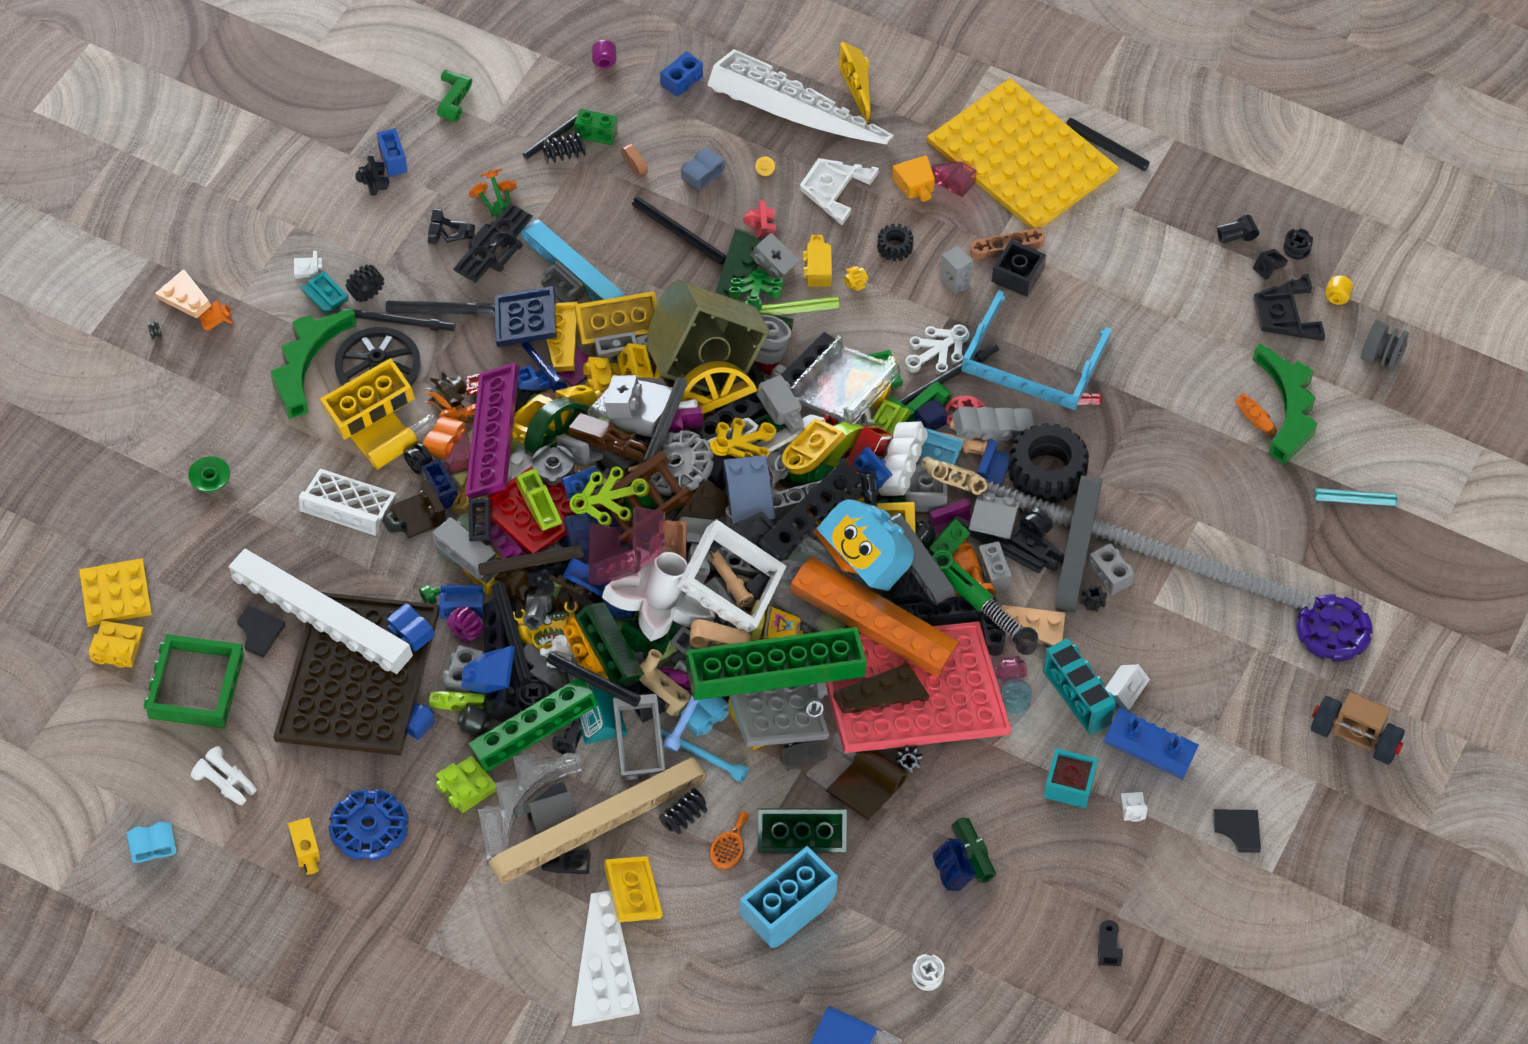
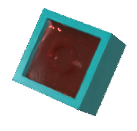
M1055 748L1043 798L1086 808L1096 773L1098 758Z

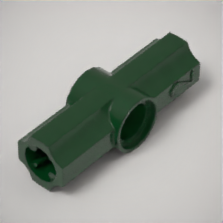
M969 818L957 819L951 825V828L960 844L959 848L963 860L969 863L978 883L989 882L992 878L996 877V871L988 857L984 840L978 837Z

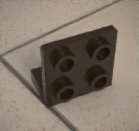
M428 478L420 481L421 490L418 491L419 494L391 506L398 522L405 521L408 528L404 532L407 538H412L439 527L446 521L445 509Z
M550 575L548 578L562 586L553 606L565 612L567 611L564 605L567 601L570 610H574L575 601L578 603L579 607L575 615L586 605L601 602L594 598L596 593L561 575H558L557 578Z

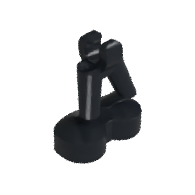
M433 208L428 232V243L438 244L441 235L447 243L465 240V238L472 239L475 236V225L445 218L442 209ZM442 225L458 229L459 232L448 235L443 230Z

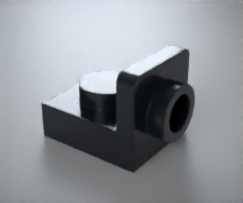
M1271 249L1260 253L1253 269L1264 279H1269L1273 270L1285 267L1288 260L1276 249Z
M572 721L571 727L565 731L564 738L554 736L552 740L553 750L563 755H574L582 736L581 722Z

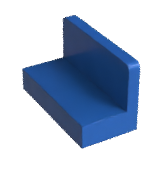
M990 439L977 474L987 479L988 482L993 481L995 485L999 483L1001 486L1008 469L1010 454L997 451L998 441Z
M573 557L563 574V577L600 596L603 595L602 591L609 579L608 575Z

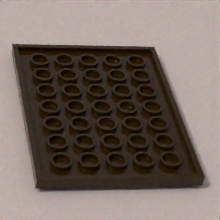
M321 592L388 631L386 618L405 603L410 605L419 616L423 617L432 626L434 632L440 613L439 604ZM307 622L273 736L275 742L401 756L432 639L416 652L411 649L413 656L398 674H395L390 670L385 671L375 661H368L360 652L351 651L343 642H336L329 634L324 631L319 632L312 624Z

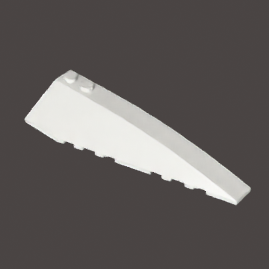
M735 49L713 66L707 86L712 87L716 92L730 95L734 100L744 101L777 116L812 128L850 138L881 144H888L893 139V134L875 124H866V120L863 117L850 115V110L841 107L839 109L835 106L836 102L811 88L804 89L801 82L797 80L790 81L786 79L787 74L781 71L776 73L772 71L773 67Z

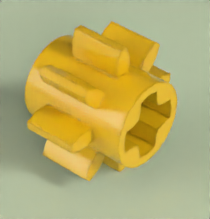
M852 266L846 269L848 274L844 276V282L849 289L853 288L854 291H859L866 288L864 283L868 281V275L863 268L859 269L858 266Z

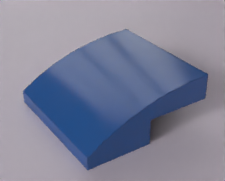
M531 365L519 369V389L545 390L561 386L560 379L552 365L535 372Z

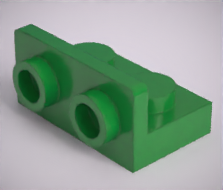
M955 519L941 531L930 547L927 548V551L931 556L938 550H946L953 554L970 535V532Z

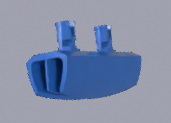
M1122 708L1118 709L1103 743L1182 780L1199 744L1183 736L1178 737L1177 733H1170L1165 728L1161 729L1154 723H1148L1142 717L1138 718L1137 715Z

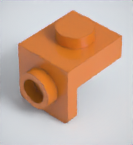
M217 300L210 304L211 307L199 316L202 327L206 331L211 330L222 321L228 324L233 323L230 307L226 304L223 305Z

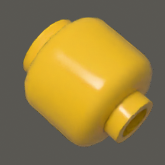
M1334 276L1330 279L1325 289V296L1333 304L1344 305L1349 301L1354 291V285L1346 276Z

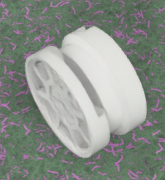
M924 954L919 956L912 969L914 984L926 991L938 988L942 984L945 968L942 960L935 955Z

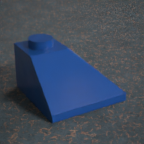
M511 645L483 653L465 665L462 672L461 687L480 694L508 688L515 647Z

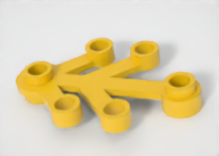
M734 418L731 424L733 429L732 439H726V435L730 430L729 425L720 422L715 429L718 435L710 442L709 446L712 452L718 456L729 454L737 458L753 457L752 453H754L755 456L766 455L767 459L770 454L767 448L758 447L750 443L757 440L764 442L772 440L776 433V428L770 423H762L757 432L741 436L745 422L741 418ZM734 447H738V448H741V449H743V450H746V452H742V451H740V450H737V449H735Z

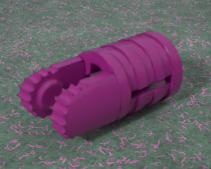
M662 666L657 667V669L683 689H691L687 672Z

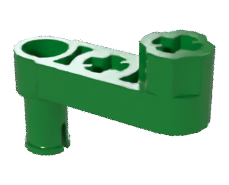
M445 69L441 74V81L453 86L441 101L437 110V116L455 123L461 117L462 107L459 104L470 90L472 78L462 74L457 75Z
M934 382L908 405H904L893 395L887 400L900 405L902 408L909 409L911 414L906 422H913L935 403L941 408L946 407L953 398V393L939 382Z

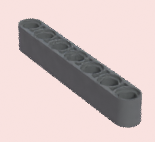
M1081 476L1055 601V609L1076 613L1102 479Z

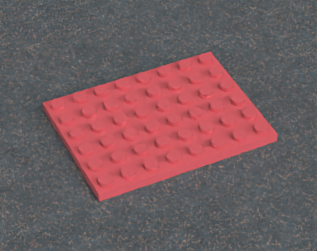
M980 622L933 626L959 641L957 648L938 678L867 636L859 634L867 661L865 677L826 682L843 752L851 753L905 747L906 745L914 746L1010 735L1012 729ZM905 663L910 665L930 696L929 700L924 702L916 700L911 701V704L902 705V703H897L885 708L877 706L871 707L870 710L843 714L833 698L836 691Z

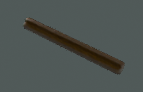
M581 545L479 563L478 570L480 575L483 576L571 560L572 557L578 559L584 557V552Z

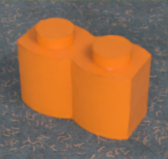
M442 416L423 442L431 456L444 460L450 459L456 453L457 446L467 437L468 432L465 422Z

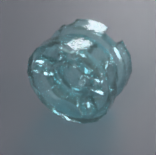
M1019 679L1006 682L1001 694L1006 711L1019 714L1026 711L1030 706L1032 690L1028 683Z

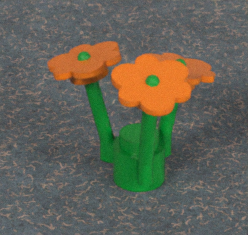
M501 168L489 170L480 175L481 177L486 176L487 179L491 178L497 197L493 207L484 195L488 189L486 182L476 184L469 191L470 198L475 196L481 197L490 210L491 216H496V219L510 204L509 193L517 189L515 181L503 180L499 183L496 182L495 177L498 176L497 172H500ZM499 191L505 193L506 202L501 198Z

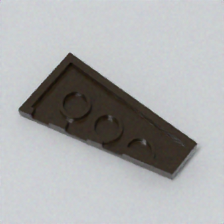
M709 479L703 480L699 483V487L693 490L694 495L691 497V500L680 508L671 521H679L680 517L718 520L726 513V508L729 506L728 497Z
M908 663L836 691L833 695L843 714L870 710L871 707L881 706V708L890 707L891 704L902 703V705L911 704V701L916 700L924 702L928 701L930 697Z

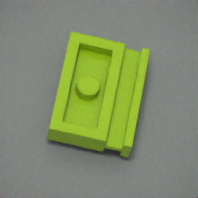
M884 400L872 419L876 423L873 426H878L894 434L896 425L900 422H906L911 412L907 408H902L900 405Z

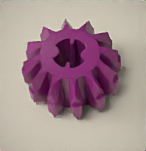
M461 606L454 610L447 618V625L451 628L450 631L455 634V637L460 638L462 642L470 643L477 639L484 631V624L480 621L481 618L476 615V612L471 611L469 607Z

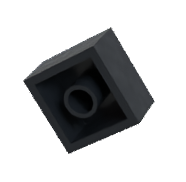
M1010 240L993 267L991 282L1028 297L1045 268L1046 254Z

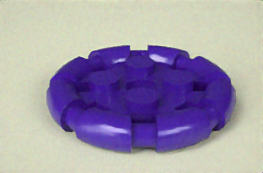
M1335 594L1321 595L1316 597L1313 609L1311 608L1310 610L1306 606L1298 613L1297 618L1299 621L1296 622L1298 638L1301 643L1307 646L1306 649L1310 653L1321 659L1329 658L1335 662L1351 660L1355 655L1362 654L1372 640L1370 634L1373 633V626L1368 613H1364L1362 606L1348 597L1340 598L1336 597ZM1334 605L1341 606L1342 609H1334ZM1317 608L1321 609L1320 613L1316 611ZM1336 626L1340 631L1332 632L1328 627ZM1316 636V638L1318 639V641H1316V640L1313 641L1312 638H1314V637Z

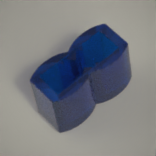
M948 838L933 852L935 866L940 871L942 884L948 891H960L975 877L974 867L967 858L966 847L960 839Z

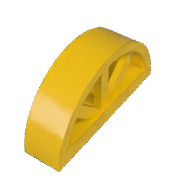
M714 361L694 368L684 377L687 380V387L680 402L686 401L687 397L696 399L697 407H701L702 414H705L758 390L752 380L739 367L728 362ZM729 373L723 388L716 391L710 374ZM736 375L743 379L742 381L733 384ZM705 378L710 395L702 396L690 390L699 380Z

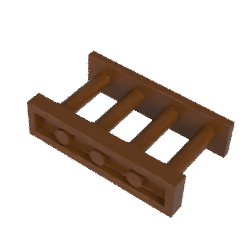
M662 450L617 482L611 490L629 487L635 479H644L649 484L648 493L658 506L656 510L648 515L635 495L626 496L641 521L631 527L627 521L620 519L618 514L600 503L596 504L601 510H609L624 531L619 536V539L625 544L638 540L641 533L679 505L687 504L694 495L693 491L688 487L682 490L667 468L671 460ZM656 472L662 474L675 493V496L667 502L663 500L650 481L651 476ZM621 498L615 499V500H612V501L617 504V501L620 500Z

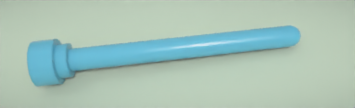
M661 728L662 739L672 734ZM680 738V748L730 772L734 780L742 783L747 777L749 767L741 763L739 765L736 763L732 764Z

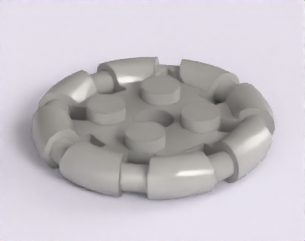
M680 430L679 433L668 432L661 449L670 458L671 462L667 468L675 480L679 481L682 490L688 487L693 491L699 487L700 482L706 481L713 469L714 462L712 458L714 455L710 449V444L705 439H701L699 434ZM681 459V461L678 464H671L673 460ZM656 472L651 476L650 481L659 494L665 496H673L675 494L660 472Z

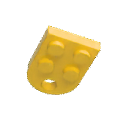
M815 418L787 446L782 455V462L792 474L808 473L815 469L846 436L842 430Z

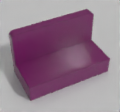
M968 498L929 512L928 523L935 529L933 532L936 537L956 515L971 522V504Z

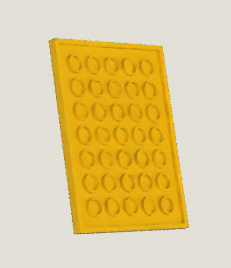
M1011 78L1004 81L927 136V142L1030 229H1041L1115 175L1119 169L1116 164Z

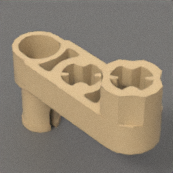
M929 456L923 458L926 464L921 462V466L927 470L928 474L940 482L970 491L975 495H980L987 489L988 485L985 479L974 471L943 461L933 460ZM959 474L958 478L954 479L952 478V475Z
M652 649L649 651L645 662H642L640 665L645 674L639 680L667 702L665 708L669 715L679 717V713L687 706L691 696L685 689L656 668L662 658V654L658 650Z

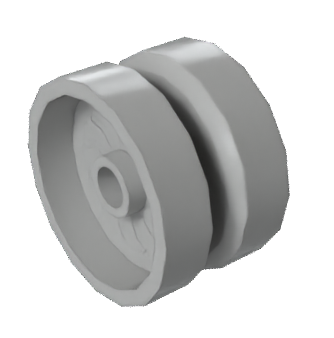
M760 314L770 332L754 361L763 364H775L784 358L786 346L791 337V329L783 320L775 316Z

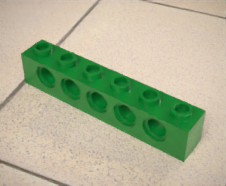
M577 678L484 735L476 738L469 745L476 759L487 773L597 707L598 703L586 682Z

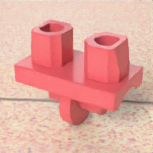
M760 200L759 207L755 210H749V213L743 217L744 223L749 225L750 228H754L756 238L762 240L763 236H768L770 233L774 235L776 232V224L767 223V221H773L775 209L766 207V201Z

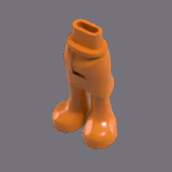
M965 539L952 554L953 560L989 593L995 596V587L991 583H984L978 557L971 544L967 543Z

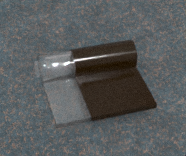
M837 731L831 740L833 742L832 749L805 775V778L866 820H869L903 785L908 772L876 750L844 753Z

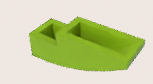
M535 468L517 475L515 479L516 484L541 530L545 531L562 524L546 485H543L537 469Z

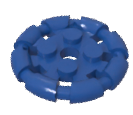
M361 789L348 794L346 799L340 800L335 805L329 818L331 825L328 828L332 842L336 847L339 846L341 848V853L356 860L369 858L372 861L384 858L391 854V850L400 847L408 832L406 824L409 823V819L401 802L398 803L396 797L391 793L376 789V791ZM367 799L375 800L374 804H367ZM365 820L374 821L371 827L362 825ZM391 822H396L397 826H391ZM350 836L351 840L346 842L345 839ZM387 837L390 841L384 844L382 840ZM362 845L364 847H370V849H362Z

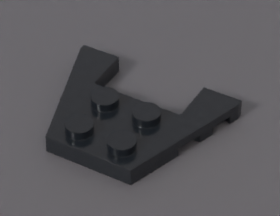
M1304 274L1297 280L1291 279L1282 286H1273L1254 294L1253 301L1261 331L1324 341L1325 332L1322 321L1301 323L1293 295L1312 292L1309 274Z
M759 512L728 527L756 545L775 525L763 512ZM779 536L780 540L786 543L785 539ZM713 540L709 549L714 554L722 545ZM757 569L759 574L745 586L756 601L760 600L770 579L768 575Z

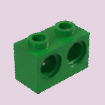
M579 109L575 121V133H579L582 140L613 146L618 132L617 116Z

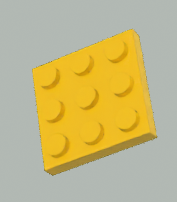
M143 558L79 569L88 627L100 625L101 621L117 622L152 615Z

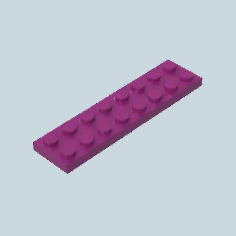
M516 362L479 373L465 492L468 499L507 489L519 377V366Z

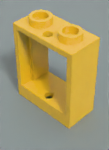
M539 394L514 414L512 440L524 445L527 427L531 420L552 399ZM567 411L561 413L562 427L569 416ZM554 420L548 427L552 431H556Z

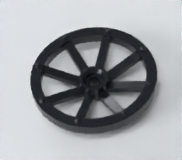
M387 327L367 328L348 337L339 347L335 357L336 375L343 386L350 382L349 378L368 367L371 370L390 358L412 354V369L393 361L400 372L408 375L405 379L412 386L420 373V353L414 341L398 330ZM385 337L379 348H374L368 338ZM393 339L407 347L385 352ZM361 341L369 353L350 352L349 350ZM344 358L365 360L344 373L342 368Z

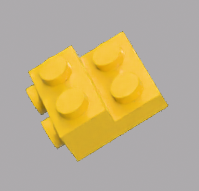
M589 357L587 363H584L583 372L584 375H587L586 386L594 391H601L603 396L609 389L612 377L621 376L619 363H609V358Z
M101 621L98 633L94 634L89 649L91 661L97 664L107 663L121 668H133L144 634V628Z

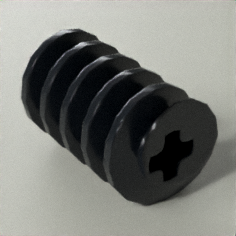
M579 133L574 134V139L571 134H568L566 140L563 136H560L559 142L555 137L551 139V143L548 139L544 140L543 152L547 164L549 163V158L556 163L557 156H559L561 161H564V155H567L569 160L572 153L575 154L576 158H579L580 151L584 156L586 155L584 143Z
M691 789V793H686L684 798L681 797L678 800V803L672 804L671 808H667L664 813L659 815L660 822L667 830L674 831L677 834L682 833L679 826L687 829L686 821L693 824L695 822L693 815L698 819L701 817L699 810L703 813L708 812L704 797L697 789Z

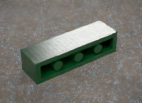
M603 602L586 605L575 616L578 625L609 680L623 688L633 686L645 673L606 604Z

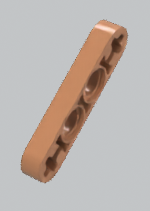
M1033 228L978 239L971 243L970 255L977 260L1000 256L1008 242L1015 239L1022 241V245L1032 249L1040 248L1044 244L1045 233L1041 229ZM1000 243L1003 247L997 249L993 247V244Z

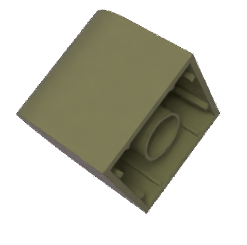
M676 280L668 286L656 305L649 327L648 348L661 376L674 381L678 377L684 378L694 368L714 361L731 363L748 374L770 331L756 307L689 282ZM729 373L710 374L716 391L723 388ZM736 375L733 384L738 383L743 379ZM702 378L693 386L710 393L705 378Z

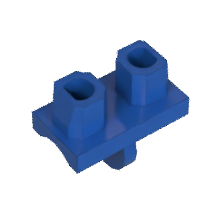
M869 447L865 448L853 461V465L857 470L877 472L875 476L877 489H880L893 475L885 466L886 461L883 458L879 459Z
M597 466L561 479L567 499H571L573 495L583 492L590 481L591 474L598 472ZM599 475L594 478V482L600 480Z

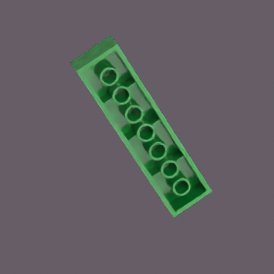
M857 627L690 649L686 653V669L694 701L865 677L867 665Z

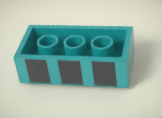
M1067 638L1047 648L1043 673L1087 733L1092 735L1111 725L1116 704L1115 697L1105 689L1102 679L1093 673L1090 663L1082 658L1078 647Z

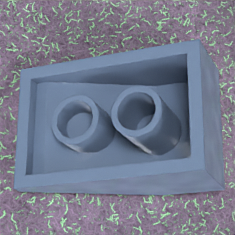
M766 455L724 460L723 475L732 524L759 512H763L771 522L775 521Z

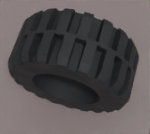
M1042 423V426L1037 424L1030 426V430H1023L1015 438L1014 444L1011 446L1008 465L1010 480L1017 490L1021 489V492H1024L1026 496L1030 494L1032 498L1034 496L1038 500L1041 498L1043 502L1054 501V503L1061 502V499L1068 500L1072 498V494L1078 493L1081 476L1087 475L1089 464L1087 446L1083 440L1080 441V436L1076 432L1072 433L1071 429L1066 426L1062 428L1060 424L1055 423L1054 425ZM1050 455L1062 460L1066 467L1058 471H1045L1036 467L1031 460L1038 456Z

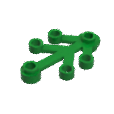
M757 269L749 274V277L746 279H732L729 296L731 298H739L741 295L751 292V296L747 297L746 303L760 311L762 310V300L759 299L760 291L770 295L772 298L781 297L783 279H771L767 272Z

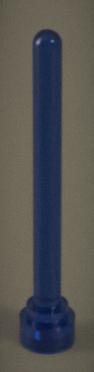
M529 342L523 343V349L548 378L550 389L556 394L555 391L567 388V382L564 378L553 373Z

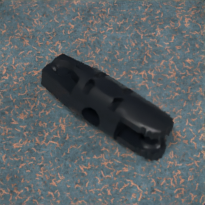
M568 561L550 563L529 572L528 585L535 587L553 583V581L548 579L551 575L555 578L558 575L563 576L569 564Z

